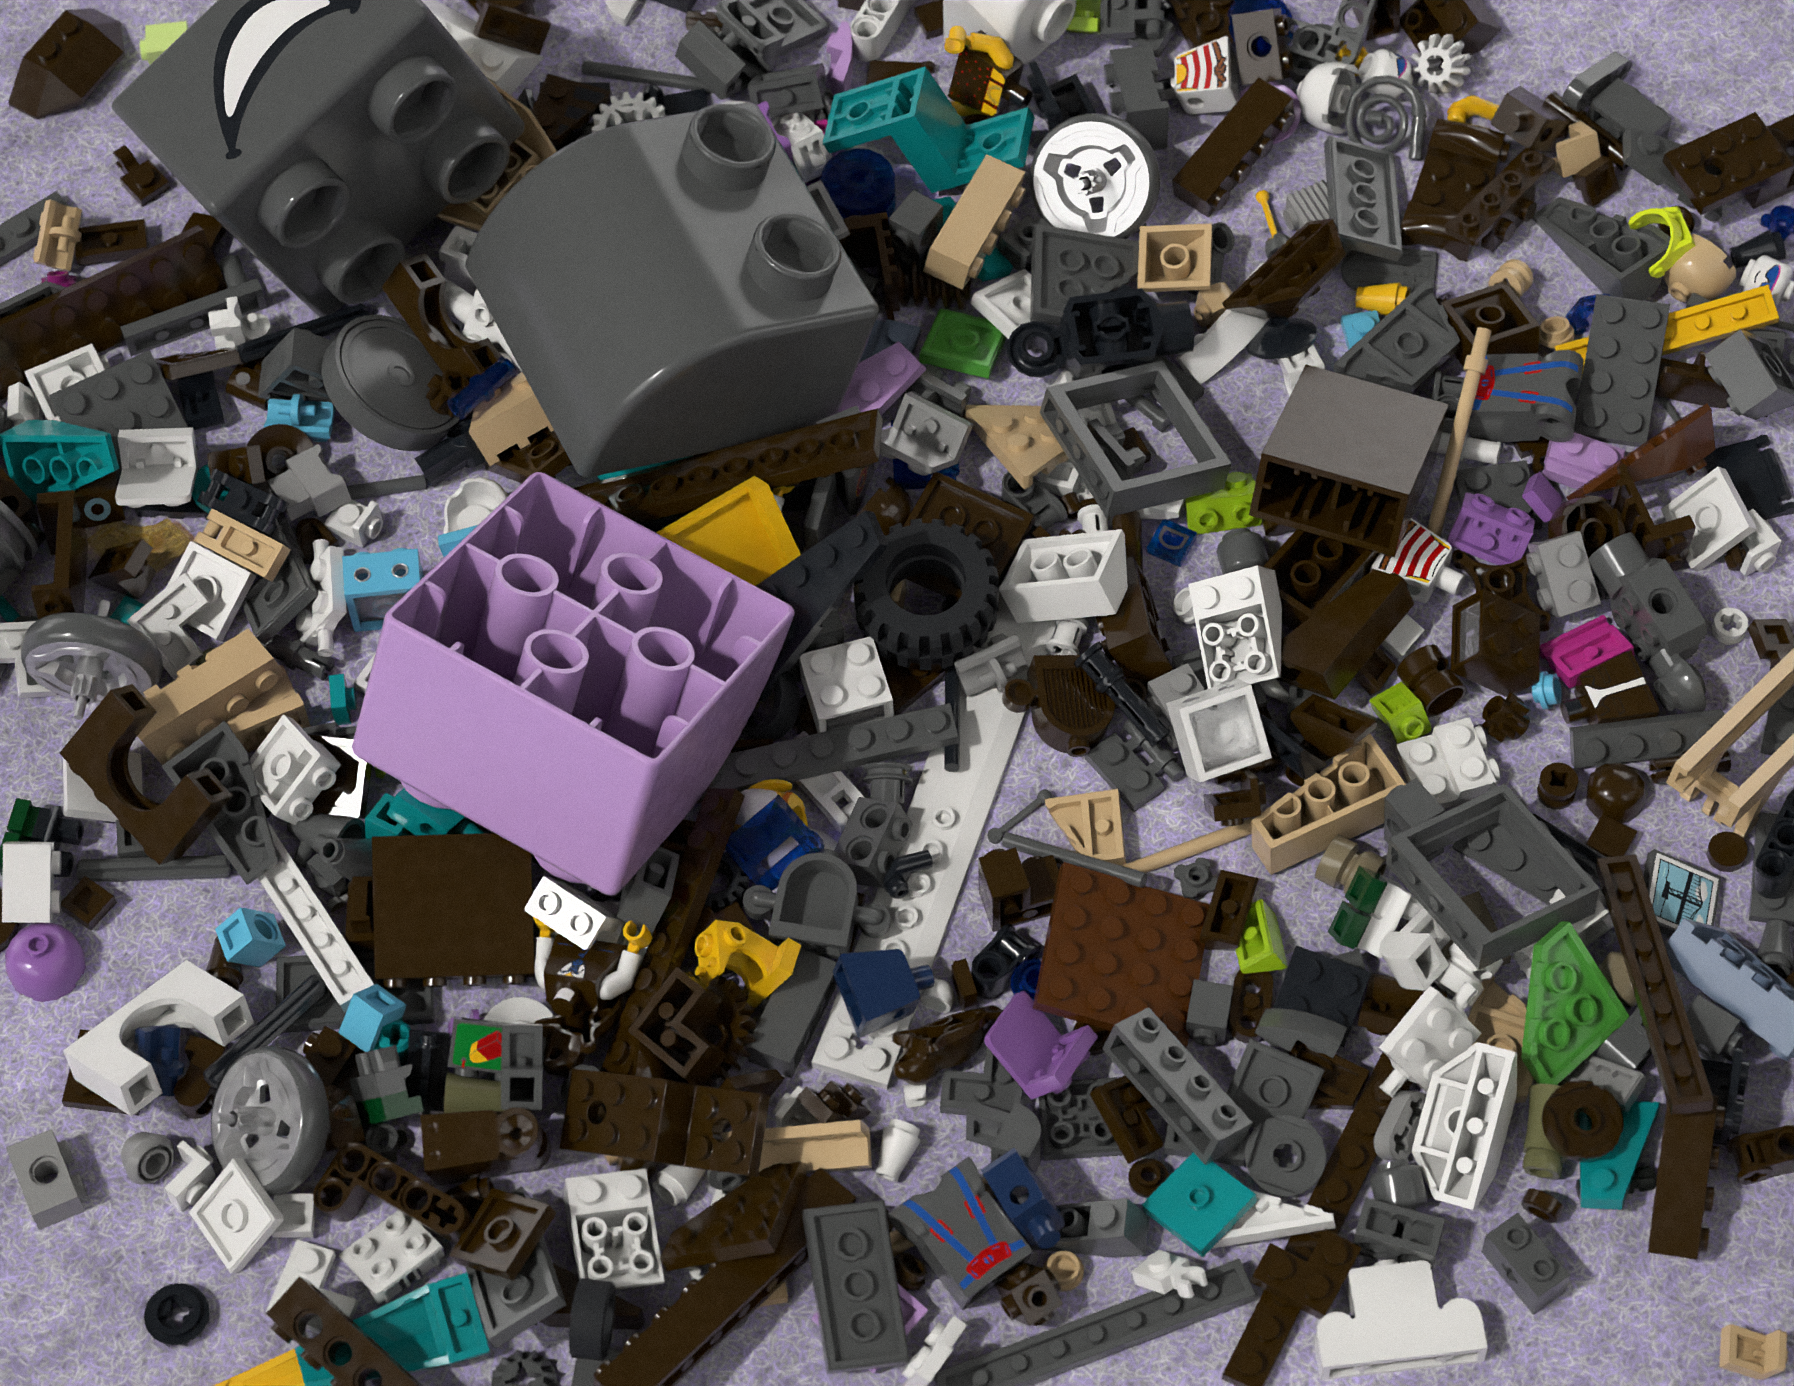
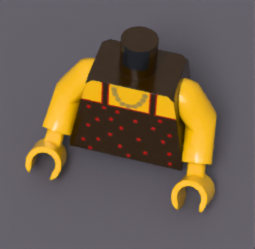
M957 25L950 29L949 37L945 39L944 48L951 54L959 55L947 97L952 99L951 104L960 116L973 114L997 116L1011 104L1020 109L1026 108L1033 97V91L1019 84L1024 65L1020 59L1012 54L1003 39L998 36L987 35L982 30L966 35V30Z

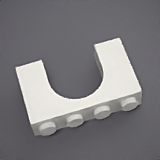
M186 960L72 1043L63 1052L76 1081L123 1112L133 1116L162 1094L151 1063L134 1053L138 1048L137 1044L134 1043L135 1029L146 1026L176 1024L180 1028L198 1030L225 1047L254 1025L245 996Z

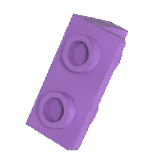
M1466 492L1446 542L1458 550L1493 564H1509L1522 558L1533 535L1535 520L1530 518L1521 509H1508L1496 504L1486 495H1473Z

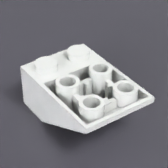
M1257 565L1188 584L1208 689L1236 679L1253 685L1280 678L1282 606L1275 570Z
M646 1169L565 1178L563 1200L579 1281L582 1278L611 1281L615 1285V1290L664 1284Z

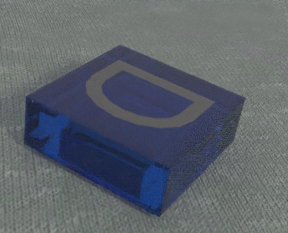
M1163 519L1147 546V553L1181 567L1197 539V532Z

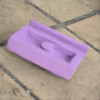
M1574 432V437L1567 442L1549 440L1542 475L1546 479L1578 489L1622 459L1625 450ZM1614 492L1601 495L1600 497L1610 500Z

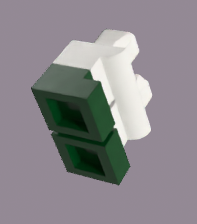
M1359 865L1344 896L1350 903L1342 900L1328 933L1340 945L1352 949L1356 947L1382 958L1383 956L1379 948L1384 936L1389 931L1400 932L1395 930L1400 919L1403 918L1410 921L1423 906L1398 882Z

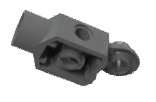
M1626 533L1612 539L1589 557V563L1610 596L1612 616L1615 623L1620 629H1625L1632 640L1637 657L1642 661L1645 660L1659 678L1654 682V690L1659 702L1666 710L1673 711L1678 709L1687 713L1704 711L1706 706V686L1696 667L1685 660L1697 652L1699 643L1708 635L1705 619L1666 559L1649 558L1633 533Z

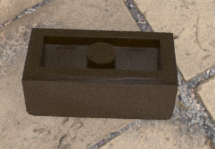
M1220 870L1200 935V943L1205 944L1204 949H1237L1239 947L1258 885V878Z

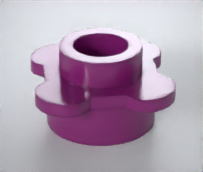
M52 271L47 273V277L41 278L42 283L48 281L67 288L76 284L77 276L69 275L68 271Z

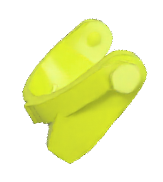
M1678 207L1643 210L1633 215L1628 222L1630 229L1633 230L1653 223H1660L1670 227L1671 238L1665 255L1649 268L1648 271L1651 277H1662L1687 251L1696 246L1682 212Z

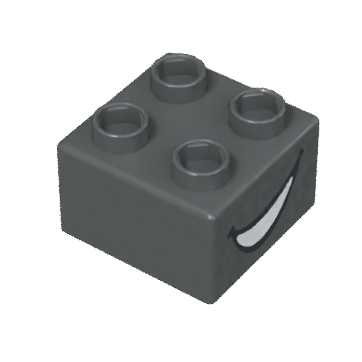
M217 0L124 89L112 103L113 111L208 213L319 317L337 312L344 304H361L383 291L381 287L398 263L404 260V247L448 204L467 203L480 197L492 188L502 176L509 162V146L522 135L525 127L519 115L421 0Z

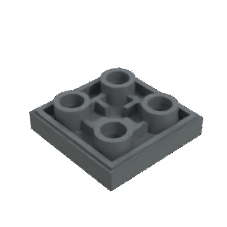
M1117 1077L1073 1080L1065 1090L1058 1094L1050 1092L1038 1097L1044 1161L1123 1156L1089 1094L1097 1087L1113 1081Z

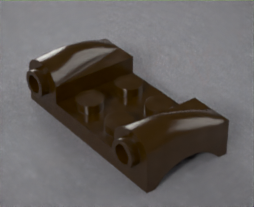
M1437 118L1428 144L1423 167L1400 226L1403 246L1415 244L1431 245L1449 252L1458 260L1467 262L1472 246L1445 232L1446 225L1495 178L1499 163H1506L1511 143L1505 141L1506 134L1481 126Z

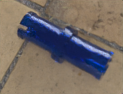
M501 356L481 375L475 374L469 379L470 384L447 401L451 412L456 417L464 419L483 401H490L495 397L497 389L516 376L515 366L509 359Z

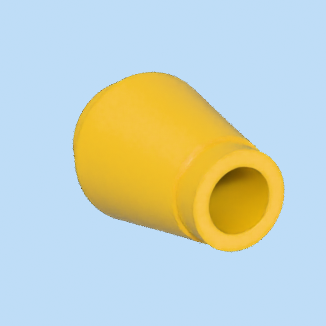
M1401 282L1365 287L1358 286L1355 297L1356 308L1368 311L1377 310L1379 314L1387 316L1410 295V287L1402 286Z

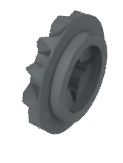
M517 1349L515 1354L507 1358L502 1357L500 1364L492 1371L491 1386H519V1384L512 1385V1382H516L519 1379V1368L522 1367L524 1372L527 1373L528 1378L535 1377V1380L530 1381L528 1386H557V1375L549 1358H544L535 1350L532 1352H522Z

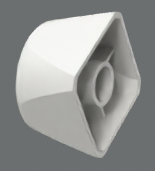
M943 0L944 43L945 39L949 37L950 29L956 25L963 27L966 30V35L982 30L987 35L1002 38L1012 54L1025 64L1038 57L1065 32L1075 13L1077 0Z

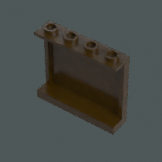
M495 833L372 837L375 981L383 982L384 989L407 988V981H423V987H446L447 980L463 979V986L487 985L488 978H503V985L526 984V977H534L533 916L525 911V906L532 896L530 852Z

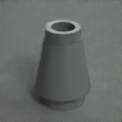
M1770 920L1765 925L1756 957L1782 979L1789 976L1790 971L1794 968L1789 925L1782 920Z

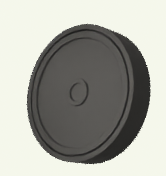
M386 315L358 317L341 329L324 354L322 360V379L331 402L352 427L381 445L402 451H421L432 448L443 441L448 432L463 415L459 411L453 417L441 415L430 406L429 399L426 398V394L430 390L427 384L435 374L442 376L443 372L404 320Z

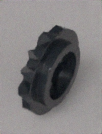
M185 1283L170 1284L156 1291L149 1299L144 1311L145 1326L155 1341L157 1340L169 1348L172 1345L187 1347L188 1343L196 1337L201 1338L204 1328L210 1323V1306L205 1295L198 1288ZM174 1302H176L182 1312H189V1314L183 1316L182 1328H179L173 1320L167 1321V1318L173 1316Z

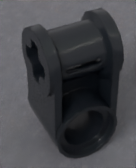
M1010 923L1004 925L995 934L991 942L972 961L971 975L977 996L983 999H993L1000 996L1019 975L1023 974L1035 962L1041 947L1036 943L1030 944L1015 933V927ZM990 972L996 974L997 976L994 978H985L981 976V974Z

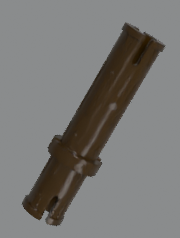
M1556 91L1547 96L1544 100L1546 103L1574 120V123L1582 121L1597 132L1601 155L1610 158L1612 163L1621 171H1625L1629 167L1623 162V143L1587 116V111L1582 109L1577 112L1562 102V97Z

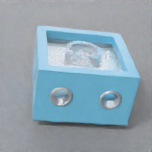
M396 548L389 552H359L351 556H342L344 596L354 632L382 629L386 613L424 577L418 548Z

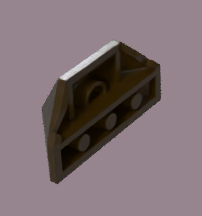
M94 8L65 10L22 57L8 101L9 106L39 120L46 118V115L59 113L83 104L125 57L121 23Z
M1334 220L1308 221L1222 303L1224 308L1259 318H1289L1299 311V305L1306 298L1320 291V285L1333 273L1346 255Z

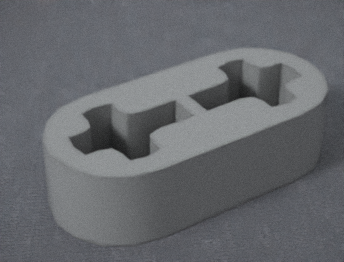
M1400 1090L1394 1095L1374 1137V1148L1378 1157L1384 1160L1408 1158L1413 1147L1426 1099L1425 1094L1419 1091Z

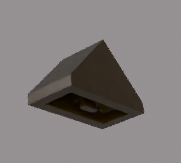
M1312 694L1291 711L1290 715L1291 720L1313 752L1323 761L1354 747L1377 727V721L1315 694Z

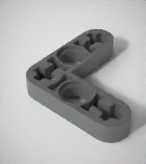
M1342 0L1332 30L1286 16L1289 31L1294 32V25L1299 26L1293 35L1292 46L1287 45L1291 39L1284 36L1286 50L1323 63L1342 62L1353 65L1360 55L1378 0H1365L1370 1L1368 7L1356 1ZM1352 8H1359L1363 12V22L1358 27H1348L1344 20L1346 12ZM1307 31H1314L1319 37V44L1311 51H1305L1300 44L1302 35ZM1327 35L1332 36L1328 42L1331 45L1341 47L1344 42H1347V49L1351 51V55L1349 57L1344 56L1341 61H1337L1338 55L1326 50L1325 57L1320 56L1326 47ZM1262 36L1263 40L1271 45L1270 40Z

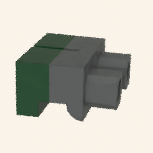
M396 1045L355 1055L360 1076L351 1078L350 1083L361 1125L388 1121L424 1111L420 1095L408 1097L404 1078L410 1075L412 1064L401 1066Z

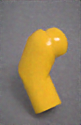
M1470 95L1450 105L1447 110V120L1466 123L1468 118L1477 115L1491 121L1500 105L1478 96Z

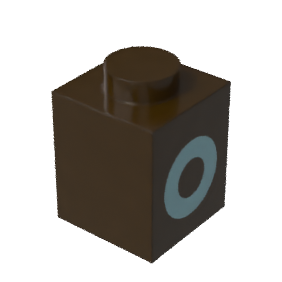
M116 471L75 489L85 528L126 520L125 507L116 504L115 495L119 483Z

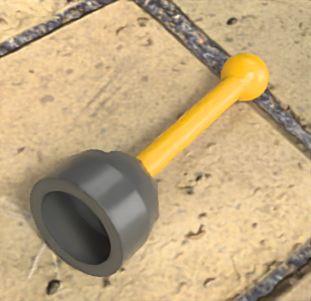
M1259 190L1255 198L1262 205L1272 236L1265 243V253L1267 259H1269L1290 238L1285 234L1278 233L1268 204L1269 193L1266 190Z

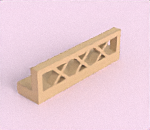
M861 1120L765 1128L759 1172L777 1163L788 1164L799 1161L802 1162L807 1174L815 1173L820 1167L826 1172L872 1168L870 1128ZM722 1132L724 1141L729 1139L732 1132Z

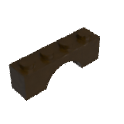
M427 253L400 261L381 288L443 373L446 370L450 372L455 371L464 375L470 383V388L473 389L468 398L476 397L478 392L485 386L496 383L509 366L489 338L479 341L471 340L463 336L455 328L445 306L444 294L447 281Z

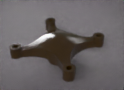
M1461 550L1453 552L1452 561L1454 567L1463 569L1471 577L1476 592L1485 589L1540 615V631L1545 632L1551 628L1550 614L1539 609L1528 595L1527 583L1531 572L1527 564L1526 555L1509 564L1487 565L1471 559L1467 556L1466 552ZM1464 617L1463 637H1468L1476 623Z

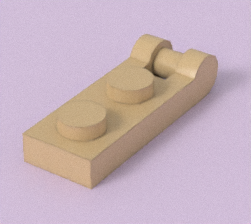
M211 509L206 518L209 522L203 532L199 531L193 541L273 582L291 549Z

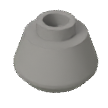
M149 1132L136 1133L126 1140L121 1150V1161L127 1176L131 1181L139 1185H146L160 1180L167 1174L173 1163V1144L170 1139L161 1134Z

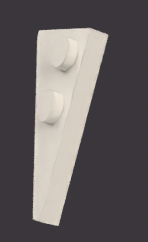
M1253 1191L1258 1201L1213 1248L1325 1230V1228L1333 1229L1336 1228L1333 1213H1326L1321 1208L1306 1204L1304 1208L1282 1203L1279 1197Z

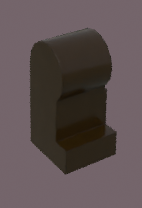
M189 1035L184 1050L190 1064L185 1076L176 1083L174 1096L184 1116L190 1119H199L211 1111L217 1091L205 1082L203 1072L225 1053L228 1047L227 1045L224 1047L215 1041Z

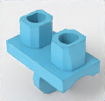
M293 394L291 400L269 399L267 419L264 427L274 424L290 425L304 432L313 442H326L331 437L336 408L332 402L304 401L302 394Z

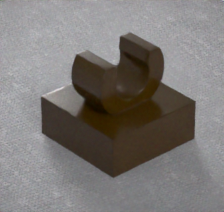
M1605 156L1599 157L1578 173L1572 175L1574 185L1577 190L1581 191L1584 202L1592 207L1620 189L1612 160Z

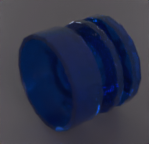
M855 148L839 152L829 159L822 170L821 181L842 219L852 215L863 216L887 212L889 228V218L897 209L895 195L896 179L891 163L877 152L869 149Z

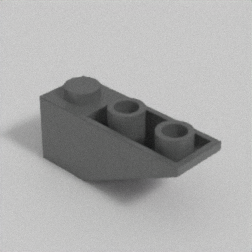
M1128 1198L1056 1205L1066 1223L1059 1230L1060 1240L1058 1243L1047 1249H1042L1038 1245L1031 1246L1017 1229L1033 1250L1068 1251L1073 1254L1110 1258L1146 1255L1149 1216Z

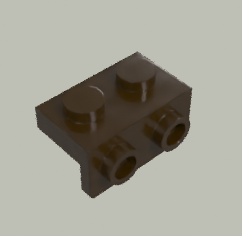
M1248 767L1239 769L1241 790L1203 795L1206 812L1215 822L1220 821L1221 826L1241 825L1244 823V818L1261 816L1260 805L1266 804L1265 785L1263 781L1259 782L1258 775L1256 776Z
M1371 973L1358 1026L1366 1027L1369 1032L1377 1035L1391 1033L1426 990L1406 989L1399 985L1396 978ZM1433 987L1447 998V990Z

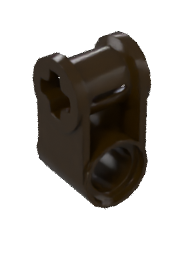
M1784 1125L1757 1133L1741 1134L1730 1139L1725 1144L1728 1153L1733 1154L1739 1171L1736 1175L1738 1184L1757 1183L1770 1177L1794 1172V1154H1786L1779 1148L1781 1145H1791L1794 1147V1125Z

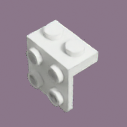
M194 428L119 430L118 444L122 472L115 495L116 504L139 508L155 504H165L166 506L174 507L189 502L199 467Z

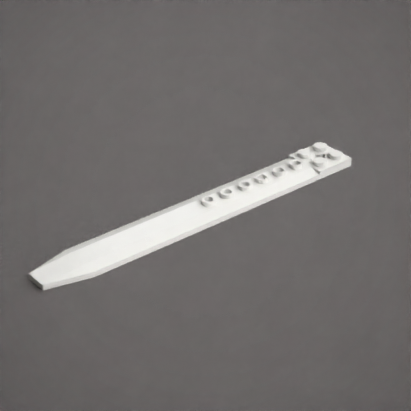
M999 591V607L994 629L988 632V640L981 648L973 646V650L978 652L988 647L987 643L990 641V638L1001 633L1007 637L1016 634L1021 642L1022 652L1029 667L1034 655L1048 654L1046 652V645L1054 637L1057 627L1056 620L1017 623ZM1028 670L1006 679L1007 683L1013 679H1024L1027 681ZM960 683V768L955 772L946 771L944 769V747L930 750L906 814L913 823L910 836L904 842L898 855L900 857L928 850L932 857L933 867L912 873L907 882L909 884L908 894L901 899H894L884 888H878L873 903L881 904L889 911L890 929L880 938H870L861 933L854 952L900 949L904 952L910 968L928 964L932 970L1026 711L1015 713L1008 710L1002 702L1003 691H1000L996 684L967 697ZM920 990V991H919V992H920V997H922V994H923V991H924V990ZM839 991L812 1059V1068L887 1090L894 1073V1063L899 1060L903 1049L892 1042L893 1033L910 1030L918 1005L910 1016L868 1034L869 1040L873 1041L872 1045L865 1044L863 1049H857L856 1041L852 1040L857 1034Z

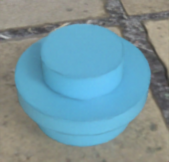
M1547 671L1539 672V682L1532 685L1533 699L1536 703H1540L1544 710L1551 709L1553 705L1560 704L1562 700V688L1558 675L1549 674Z

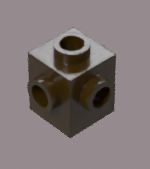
M1030 1263L1014 1267L1006 1274L1005 1278L994 1284L1001 1296L999 1300L1000 1305L1008 1318L1028 1326H1038L1047 1322L1054 1316L1053 1311L1063 1305L1057 1294L1061 1287L1053 1273L1049 1269L1044 1270Z

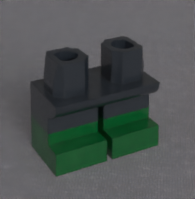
M16 798L7 825L8 832H5L0 847V873L2 877L3 843L54 842V851H59L61 842L75 845L81 843L84 833L81 820L64 816L60 806L46 809L33 806L30 800ZM61 851V874H54V877H70L74 866V857L71 852Z

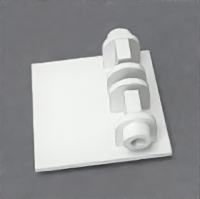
M397 1211L363 1237L356 1240L338 1256L370 1289V1295L379 1305L384 1300L388 1303L403 1290L399 1281L406 1288L411 1286L406 1277L409 1273L418 1281L421 1277L416 1268L424 1275L433 1267L440 1264L439 1259L444 1256L442 1245L420 1223Z

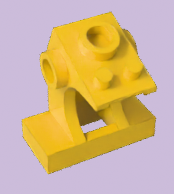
M715 920L696 938L695 954L698 956L699 966L696 967L695 975L699 976L700 981L708 987L709 983L717 975L720 976L725 968L734 971L744 981L745 987L743 992L749 997L747 1002L755 1009L763 999L765 1000L792 975L801 944L788 937L781 945L777 946L740 923Z

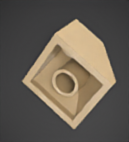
M1212 223L1140 226L1137 289L1143 288L1145 292L1210 290Z

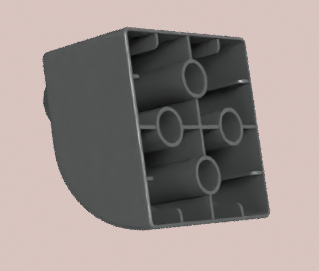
M752 102L734 105L714 104L698 111L619 124L596 131L563 147L529 171L499 201L479 230L465 263L469 275L577 473L582 477H594L716 451L812 426L819 420L837 414L879 313L877 303L760 108Z

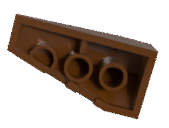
M1707 403L1674 422L1566 498L1571 500L1579 496H1601L1614 492L1616 481L1621 479L1617 467L1622 464L1626 465L1636 487L1673 478L1683 471H1686L1688 476L1707 465L1704 458L1716 450L1712 409Z

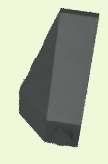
M1562 197L1557 198L1534 213L1532 217L1541 229L1604 295L1644 301L1653 295L1659 287L1664 275L1660 278H1654L1650 276L1648 270L1665 255L1671 237L1656 226L1648 224L1633 230L1630 229L1624 216L1615 214L1611 218L1596 213L1595 207Z

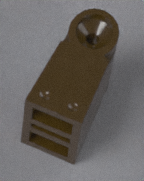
M512 1107L498 1112L482 1110L420 1115L424 1171L437 1186L466 1182L477 1175L480 1178L488 1176L494 1178L506 1176L511 1172L517 1171L533 1172L543 1167L551 1157L552 1145L550 1138L533 1114L521 1107Z

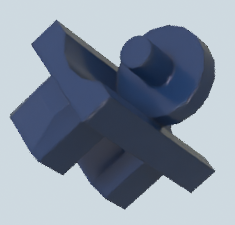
M176 1024L146 1026L135 1029L134 1043L138 1046V1056L151 1063L162 1090V1094L159 1096H174L177 1078L184 1073V1063L179 1060L180 1027Z

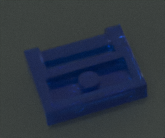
M778 794L730 835L725 850L755 885H763L774 891L779 885L782 873L791 862L806 854L819 853L824 849L825 845L822 838L815 831L810 830ZM792 835L799 844L771 868H764L760 861Z

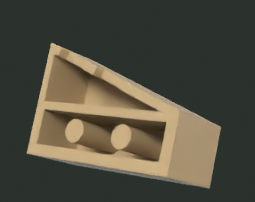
M521 372L509 381L501 384H489L478 392L469 433L487 463L491 466L500 461L497 454L515 444H518L520 449L531 444L528 437L547 426L551 432L554 429L523 372Z

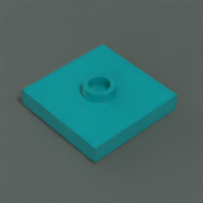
M1193 1152L1141 1206L1144 1213L1201 1257H1204L1258 1200L1253 1191L1213 1161L1205 1165Z

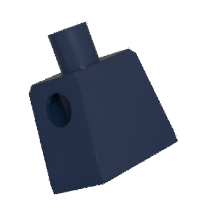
M900 949L840 954L832 971L858 1038L871 1034L913 1014L921 1000L919 991L934 986V976L930 966L926 964L910 968L904 952Z
M1015 1147L981 1169L1008 1217L1031 1246L1038 1245L1042 1249H1047L1058 1243L1060 1240L1059 1230L1065 1226L1066 1222L1045 1184ZM1020 1186L1026 1187L1028 1192L1017 1198L1013 1190Z

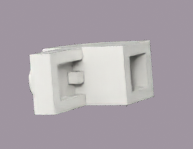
M1423 907L1400 932L1389 931L1382 939L1379 950L1401 987L1426 990L1449 966L1441 950L1451 938Z

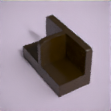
M1700 351L1693 364L1661 358L1655 396L1702 406L1708 403L1710 407L1725 409L1728 404L1726 398L1730 395L1723 385L1720 386L1713 380L1708 372L1709 367H1705L1706 352Z

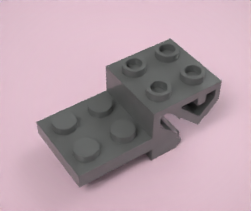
M722 0L714 8L716 10L714 14L724 24L722 30L716 33L711 27L708 28L699 20L680 40L675 57L720 100H723L748 88L754 76L772 73L777 57L825 36L830 25L804 0Z

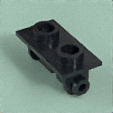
M409 1030L407 1065L412 1064V1071L406 1077V1089L408 1097L420 1095L424 1110L415 1114L429 1115L431 1111L444 1112L450 1036L448 1032Z

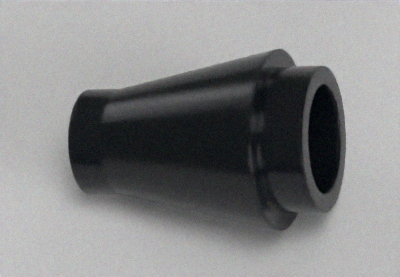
M1767 230L1729 249L1735 269L1747 267L1751 259L1757 260L1763 255L1778 261L1786 259L1785 246L1779 231L1771 233Z

